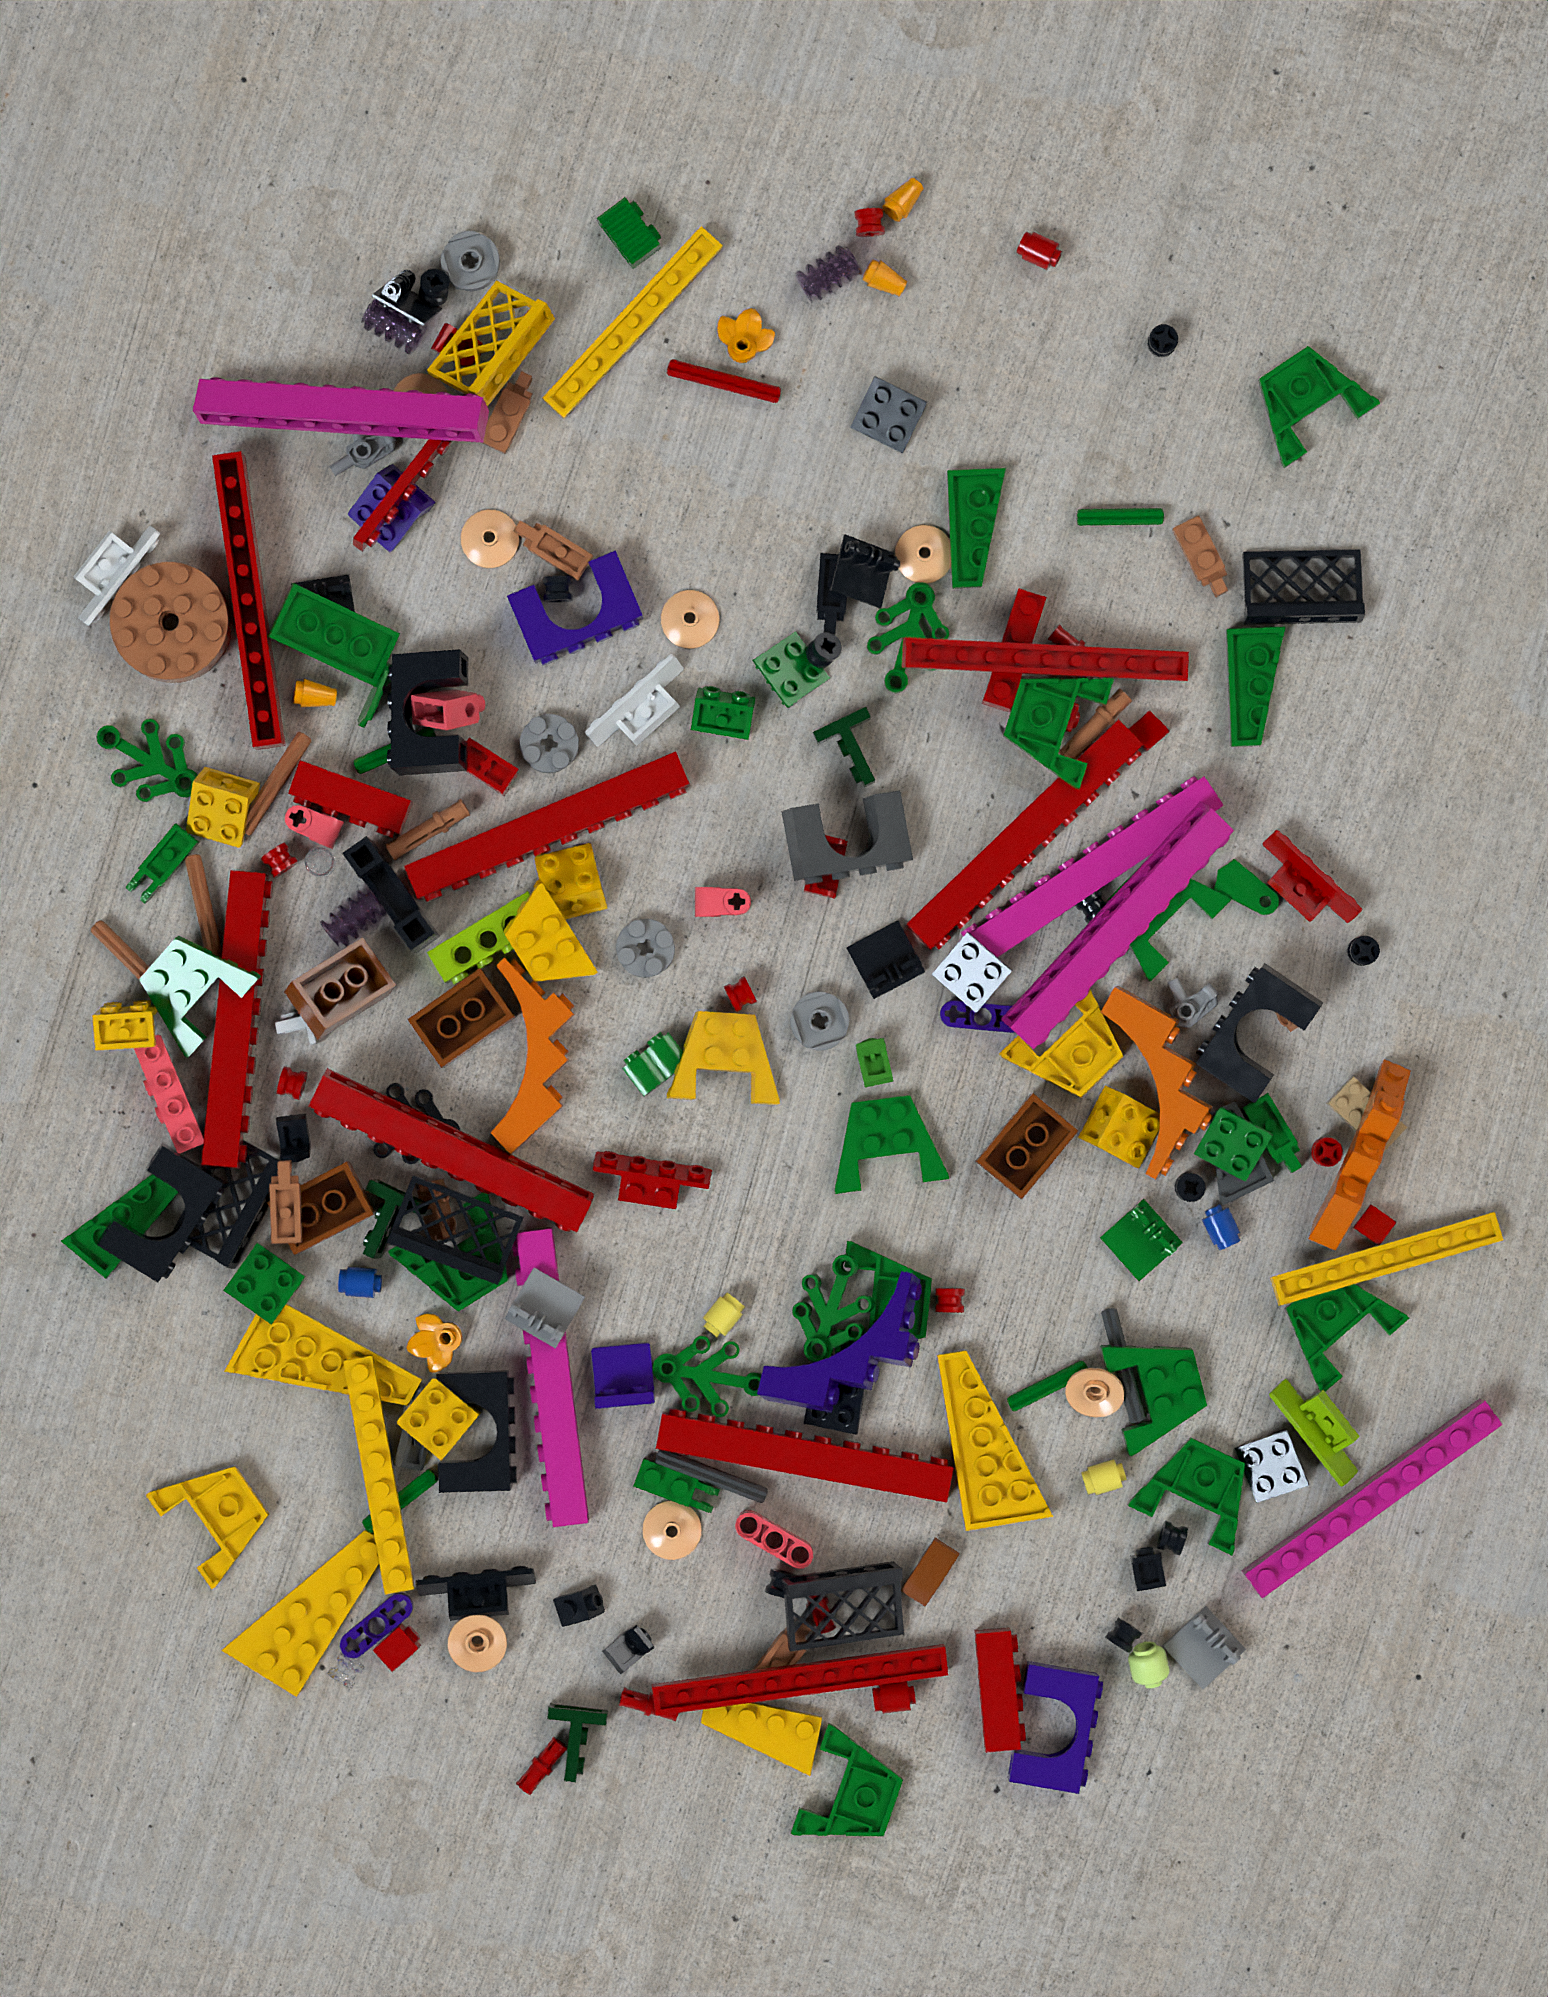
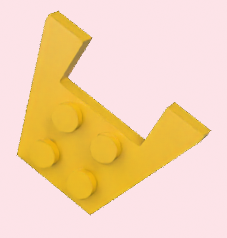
M1089 989L1088 995L1083 1000L1078 1001L1074 1005L1083 1016L1040 1057L1019 1036L1006 1046L999 1055L1003 1059L1082 1098L1123 1058V1054L1103 1014L1100 1013L1101 1010L1091 989Z
M708 1011L695 1012L683 1046L684 1051L681 1060L676 1066L675 1077L667 1092V1099H696V1070L751 1073V1104H780L756 1016L752 1014Z
M236 1466L157 1489L146 1494V1497L160 1516H163L186 1499L218 1543L221 1551L197 1567L211 1589L219 1584L269 1515V1512Z

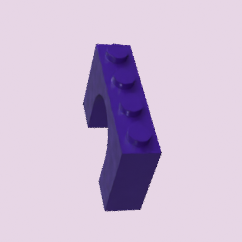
M616 550L589 561L590 568L602 595V605L595 620L583 628L565 629L553 623L547 616L534 585L507 595L535 664L539 662L542 663V666L550 664L559 659L557 655L565 651H568L569 654L579 652L586 648L584 643L594 639L599 643L613 637L611 632L623 628L625 632L640 625L639 620L644 618Z
M1027 1661L1023 1693L1056 1699L1065 1703L1075 1715L1076 1729L1070 1743L1055 1753L1043 1754L1025 1750H1012L1007 1776L1008 1781L1079 1794L1080 1786L1086 1787L1088 1769H1084L1085 1757L1090 1758L1092 1754L1093 1740L1089 1739L1090 1728H1096L1098 1711L1094 1710L1095 1699H1101L1103 1681H1099V1675L1095 1672Z

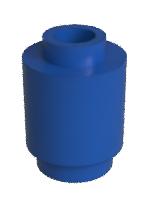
M1221 1204L1205 1211L1206 1217L1202 1219V1222L1213 1245L1217 1244L1218 1249L1223 1250L1241 1241L1238 1236L1240 1231L1229 1207L1222 1209Z
M361 1267L340 1269L338 1280L339 1293H345L346 1296L374 1298L376 1292H381L382 1275H377V1269Z

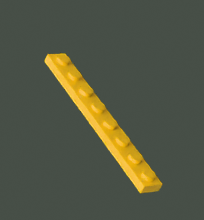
M701 226L542 399L565 419L721 251L723 245Z
M1493 1212L1273 1276L1270 1280L1278 1306H1282L1497 1243L1504 1239L1496 1214Z
M373 1355L343 1360L384 1593L391 1594L413 1590L415 1588L374 1358Z

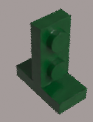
M867 707L813 732L817 745L838 735L841 739L836 741L843 757L849 755L854 765L849 768L856 784L862 782L864 788L875 783V778L851 729L871 720Z
M370 1179L365 1190L386 1200L385 1203L379 1205L375 1213L377 1222L373 1230L368 1231L363 1241V1246H365L363 1254L372 1259H377L383 1255L387 1245V1238L406 1192L379 1179ZM413 1196L416 1205L425 1202L424 1200ZM409 1200L406 1209L413 1207L411 1200ZM429 1204L418 1209L420 1214L426 1213Z
M550 1703L547 1719L571 1722L564 1781L576 1782L577 1774L583 1775L585 1757H580V1747L587 1744L588 1727H583V1723L606 1726L608 1710Z

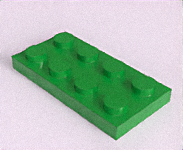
M292 583L268 637L376 687L400 633Z

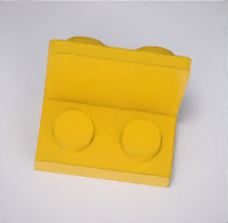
M204 767L192 784L186 831L193 835L240 848L244 841L248 808L259 793L260 783Z
M590 843L534 858L538 877L565 920L608 909Z
M151 1000L133 1001L132 1005L123 1007L122 1002L104 1003V1006L100 1007L92 1015L95 1051L155 1047L154 1015L158 1011L154 1005H151Z
M1105 1085L1078 1138L1108 1152L1135 1168H1139L1159 1131L1160 1114L1133 1098Z
M433 1378L397 1420V1424L439 1460H442L481 1412L473 1405L471 1407L439 1380Z

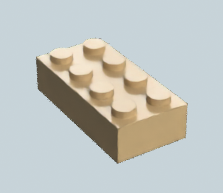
M1351 1077L1326 1104L1357 1131L1371 1092L1355 1077ZM1399 1121L1387 1141L1385 1150L1407 1128L1401 1121Z

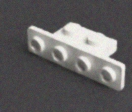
M149 526L131 548L112 532L108 531L73 576V578L95 594L78 617L83 623L89 626L92 622L95 623L101 618L105 611L103 607L110 599L113 600L127 576H131L139 569L141 565L139 561L145 553H150L159 542L157 538L160 532Z
M670 654L665 659L659 661L647 676L638 680L625 696L616 700L604 715L591 723L585 734L597 747L619 728L637 746L680 707L664 689L667 684L684 670L677 658Z

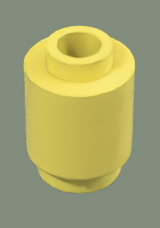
M726 1293L723 1298L720 1296L703 1316V1319L706 1321L703 1327L715 1337H718L720 1333L726 1336L743 1315L741 1312L745 1306L732 1295Z
M1114 1459L1089 1466L1087 1471L1081 1472L1088 1495L1093 1493L1100 1495L1122 1488V1481L1127 1480L1122 1463L1116 1464Z

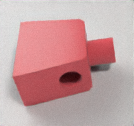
M455 689L411 695L412 724L443 730L475 724L480 720L479 712H483L485 709V700L480 694L477 695V693ZM443 706V712H439L437 707Z

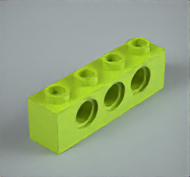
M528 891L427 952L445 983L452 981L456 985L469 976L467 971L475 966L478 969H482L494 962L493 955L500 951H503L505 955L514 950L503 931L506 928L507 920L511 917H516L518 908L530 896ZM486 932H493L497 937V942L492 948H484L481 944V937ZM461 947H468L472 953L469 962L461 964L456 960V952Z

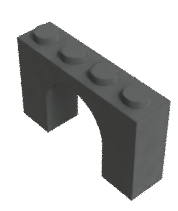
M900 790L874 794L863 798L868 825V841L864 850L857 857L843 856L829 845L824 834L819 803L781 811L794 881L805 880V885L823 882V876L832 875L833 880L849 878V872L859 871L860 876L877 873V867L886 866L887 871L904 868L903 863L913 860Z

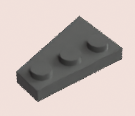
M1236 1101L1223 1106V1108L1244 1119ZM1215 1110V1111H1213V1112H1211V1113H1209V1114L1213 1115V1117H1214V1115H1215V1113H1216L1217 1110ZM1262 1155L1246 1182L1215 1166L1221 1206L1274 1181Z

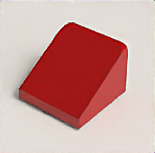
M1150 710L1129 728L1143 744L1142 748L1146 752L1170 732Z
M1370 1204L1353 1228L1379 1246L1397 1222Z

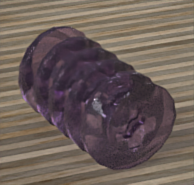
M840 245L836 246V256L829 251L826 252V262L821 258H817L815 260L816 268L811 264H807L805 267L807 275L800 270L796 271L798 284L811 303V296L813 295L820 301L823 299L822 289L832 294V283H835L839 288L843 287L841 277L844 276L851 282L853 280L851 271L854 270L857 274L862 275V270L857 260L847 247L845 250Z
M376 298L367 307L361 323L365 321L364 329L367 331H371L375 327V336L380 337L385 333L384 340L387 343L395 339L396 348L400 349L405 345V353L408 355L416 350L427 330V326L421 329L420 324L410 323L404 316L400 317V312L395 309L391 312L390 309L379 305V300Z
M367 887V894L360 890L356 891L358 901L350 897L347 898L350 908L347 909L342 905L338 906L339 917L330 912V924L323 920L319 921L322 928L339 948V942L345 946L350 945L348 935L355 939L359 938L357 928L363 931L368 930L366 920L376 924L378 921L375 913L382 916L387 915L383 906Z

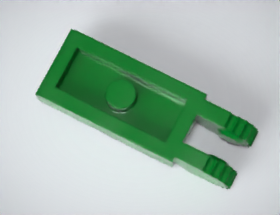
M175 823L138 867L139 871L128 883L126 889L130 892L134 891L147 875L153 880V883L142 893L140 898L144 904L147 903L158 891L159 887L165 885L184 862L185 858L199 844V841Z
M646 1458L642 1461L633 1487L687 1507L690 1505L708 1513H712L713 1506L705 1501L692 1498L695 1488L712 1496H718L720 1489L698 1481L699 1479L664 1467Z

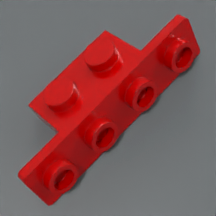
M1275 830L1262 843L1283 864L1267 883L1309 922L1315 919L1326 905L1346 923L1351 922L1363 910L1352 896L1346 894L1329 875H1326L1319 869L1309 856L1303 854L1280 831Z
M597 1151L593 1163V1171L621 1176L618 1201L675 1210L677 1208L680 1185L709 1189L712 1169L704 1168L700 1165L689 1166L676 1164L669 1160L657 1161L646 1159L643 1156H625L612 1151Z

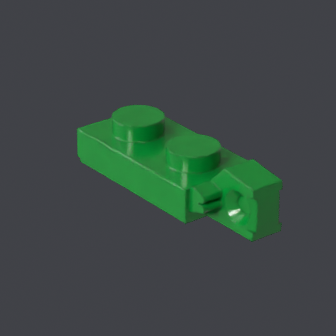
M1269 1093L1259 1097L1255 1103L1251 1102L1244 1106L1242 1109L1251 1123L1273 1134L1266 1146L1271 1158H1274L1277 1164L1283 1161L1290 1173H1294L1302 1168L1295 1156V1153L1300 1151L1297 1145L1298 1142Z

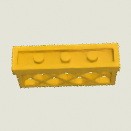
M496 280L433 361L427 372L429 375L463 394H476L483 397L488 407L555 320V317L547 303L540 299L534 301ZM499 292L507 295L508 303L493 306V300ZM523 306L530 308L525 316L515 318V308ZM509 310L511 320L500 323L495 322V314ZM490 315L491 325L476 329L475 323L479 318ZM512 327V333L508 338L498 341L497 331ZM492 333V343L478 346L477 336ZM472 338L473 348L458 351V345L462 340ZM494 350L495 355L490 361L480 362L479 354ZM474 355L476 365L461 369L460 359ZM455 360L456 370L447 373L439 371L444 363ZM477 373V378L470 387L463 384L462 376Z

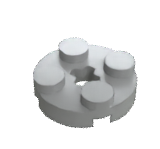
M464 231L454 235L448 241L441 254V267L448 275L450 283L456 289L478 291L487 287L497 278L500 257L495 244L486 236L475 231ZM467 254H472L473 258H479V262L475 263V268L469 269L468 266L462 265V262L466 260Z
M543 714L532 718L524 727L520 737V749L524 759L533 769L543 773H556L565 769L575 760L579 750V738L573 725L565 718L555 714ZM549 735L554 736L553 740L558 742L557 748L552 747L551 752L545 751V746L541 745L542 739L546 740Z
M640 919L632 921L623 928L616 942L618 960L626 971L632 975L647 978L660 974L670 966L675 954V945L671 933L662 923L653 919ZM650 940V946L654 948L653 953H647L645 957L641 956V950L637 948L638 943Z
M825 992L809 993L803 996L793 1008L790 1018L791 1030L795 1038L806 1048L817 1051L828 1050L838 1045L846 1035L849 1026V1014L843 1002L834 995ZM816 1013H820L822 1017H828V1022L824 1023L825 1028L819 1030L818 1026H812L811 1021L815 1019Z

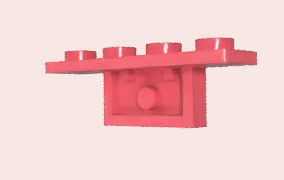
M156 1035L155 1047L134 1048L146 1077V1080L143 1081L146 1091L150 1097L154 1096L158 1107H155L156 1115L161 1124L165 1123L177 1153L181 1154L203 1145L204 1137L162 1036Z

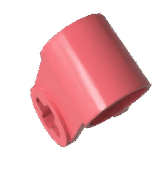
M300 805L292 806L285 814V823L288 828L333 849L344 824L343 821L322 812L318 813ZM300 811H303V817L307 819L306 823H300L298 827H295V821L291 817L293 814L298 815Z
M695 887V917L742 915L748 912L751 907V897L742 889ZM737 893L740 894V898L745 899V905H740V910H735V906L730 905V899H734Z

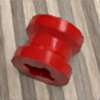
M864 208L856 210L855 219L858 220L856 236L876 237L884 235L885 228L881 224V219L884 217L883 209Z
M285 842L276 846L261 858L263 863L268 864L272 869L271 874L274 878L281 876L298 863V860L289 854V847Z
M745 976L739 978L738 983L734 985L727 984L723 986L736 1012L742 1010V1007L748 1003L754 1004L757 1002Z
M284 1066L279 1078L276 1094L282 1096L289 1094L292 1095L293 1099L300 1100L305 1088L308 1072L300 1071L297 1073L293 1072L290 1067Z
M1324 1137L1313 1143L1311 1156L1318 1165L1332 1167L1341 1160L1343 1148L1336 1139Z
M936 1288L935 1294L938 1296V1304L935 1306V1312H964V1305L962 1304V1297L965 1295L964 1288Z

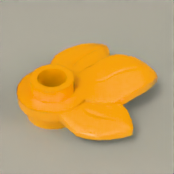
M754 308L744 310L738 315L736 320L721 316L718 321V337L727 345L729 356L738 363H746L752 360L757 352L768 350L774 342L775 331L762 329L761 316ZM742 344L746 345L747 348L745 350H740L737 348V346Z
M428 1313L416 1317V1324L420 1331L409 1339L406 1347L407 1351L416 1357H427L429 1372L441 1371L451 1363L453 1351L461 1345L462 1332L454 1323H444L434 1314ZM444 1333L450 1335L451 1340L449 1343L444 1341Z

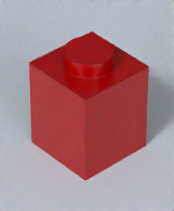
M401 1623L375 1646L373 1651L393 1672L420 1648L421 1644L418 1640L421 1638L410 1625L405 1627Z

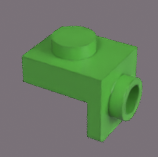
M868 1038L855 1045L865 1088L894 1082L884 1038Z

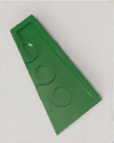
M1006 468L947 470L952 589L982 587Z
M1286 627L1226 629L1231 747L1261 746L1269 702Z
M152 1174L72 1234L65 1237L61 1242L107 1279L122 1262V1260L98 1246V1240L112 1218L116 1217L138 1232L145 1234L178 1195V1191Z

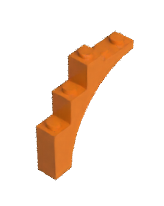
M504 957L496 966L510 983L520 1003L526 1025L528 1051L525 1074L518 1094L507 1114L490 1133L510 1154H513L563 1107L560 1102L563 1096L552 1085L546 1088L544 1084L569 1061L565 1056L569 1051L558 1039L552 1042L550 1038L575 1014L571 1011L574 1005L563 993L558 997L553 992L545 1000L542 996L546 992L538 983L534 982V980L529 983L522 976L525 972L523 967L514 958L509 962Z
M1115 986L1100 1013L1119 1025L1136 1043L1148 1062L1155 1080L1160 1104V1128L1155 1153L1145 1174L1156 1180L1161 1174L1166 1176L1174 1163V1160L1170 1159L1175 1149L1180 1151L1188 1139L1189 1135L1185 1134V1131L1188 1130L1196 1134L1200 1129L1203 1131L1207 1129L1213 1118V1115L1209 1114L1213 1107L1183 1090L1184 1086L1189 1088L1197 1074L1193 1070L1196 1063L1166 1046L1167 1043L1172 1045L1181 1030L1177 1027L1180 1020L1126 989Z
M1385 1059L1382 1061L1357 1131L1337 1176L1314 1218L1308 1239L1330 1249H1337L1362 1206L1367 1186L1381 1164L1386 1143L1400 1121L1405 1103L1403 1098L1411 1070Z

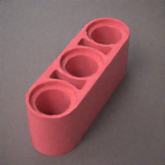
M745 1510L737 1516L735 1523L736 1531L742 1538L795 1568H805L812 1562L813 1549L806 1540L755 1511ZM745 1517L754 1518L757 1522L756 1529L752 1532L744 1531L740 1526L741 1520ZM770 1532H779L783 1537L782 1543L777 1547L768 1545L766 1536ZM798 1546L805 1547L809 1553L806 1560L800 1562L794 1560L791 1555L794 1548Z

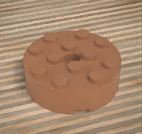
M161 562L138 570L122 584L112 603L110 630L118 652L135 670L156 681L181 683L194 680L206 674L224 655L231 638L232 617L229 604L223 592L207 575L183 563ZM172 615L177 616L179 619L178 626L172 631L166 630L164 624L167 618Z

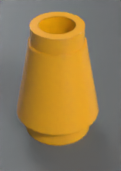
M910 178L884 199L885 203L882 206L884 212L897 222H900L902 218L906 219L924 190L922 184L916 179Z
M874 259L871 260L862 277V280L867 282V286L893 295L895 294L899 297L908 282L882 260L878 262Z
M305 678L303 681L296 680L293 704H300V707L335 706L337 689Z

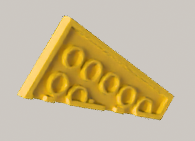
M288 1304L284 1306L272 1325L257 1314L254 1316L224 1372L349 1395L343 1360L373 1355L381 1401L407 1406L423 1380Z
M963 1350L937 1355L965 1530L969 1531L1053 1517L967 1351Z
M365 1529L221 1651L297 1697L379 1565L374 1534L369 1533Z

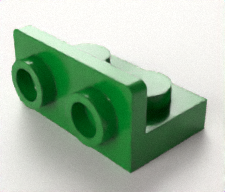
M714 686L698 688L691 730L749 740L756 698L743 691L723 692Z

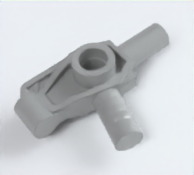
M352 434L354 442L346 447L348 455L329 467L335 476L353 465L366 469L395 450L397 439L396 437L389 436L365 438L364 435Z
M1179 978L1168 982L1177 1001L1170 1008V1015L1180 1020L1177 1027L1179 1025L1180 1027H1192L1218 1005L1217 996L1219 993L1211 983H1208L1198 993L1187 997Z

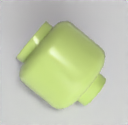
M1155 1642L1137 1644L1128 1656L1132 1679L1137 1684L1145 1685L1146 1688H1156L1169 1675L1170 1669L1166 1652L1161 1646L1156 1645Z

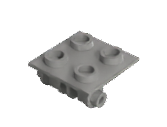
M534 1267L504 1319L556 1349L585 1296Z
M1207 1606L1163 1645L1202 1689L1208 1686L1230 1664L1234 1665L1241 1658L1240 1655L1246 1650Z

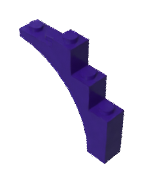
M901 1271L894 1294L882 1315L868 1332L848 1348L830 1358L808 1365L793 1367L764 1366L757 1395L767 1401L832 1413L833 1405H836L839 1400L840 1391L838 1384L872 1390L873 1382L875 1383L879 1377L880 1369L878 1362L912 1368L913 1360H916L918 1357L920 1345L918 1338L908 1331L913 1328L915 1322L913 1310L915 1301H918L921 1296L922 1285L920 1279L913 1273Z

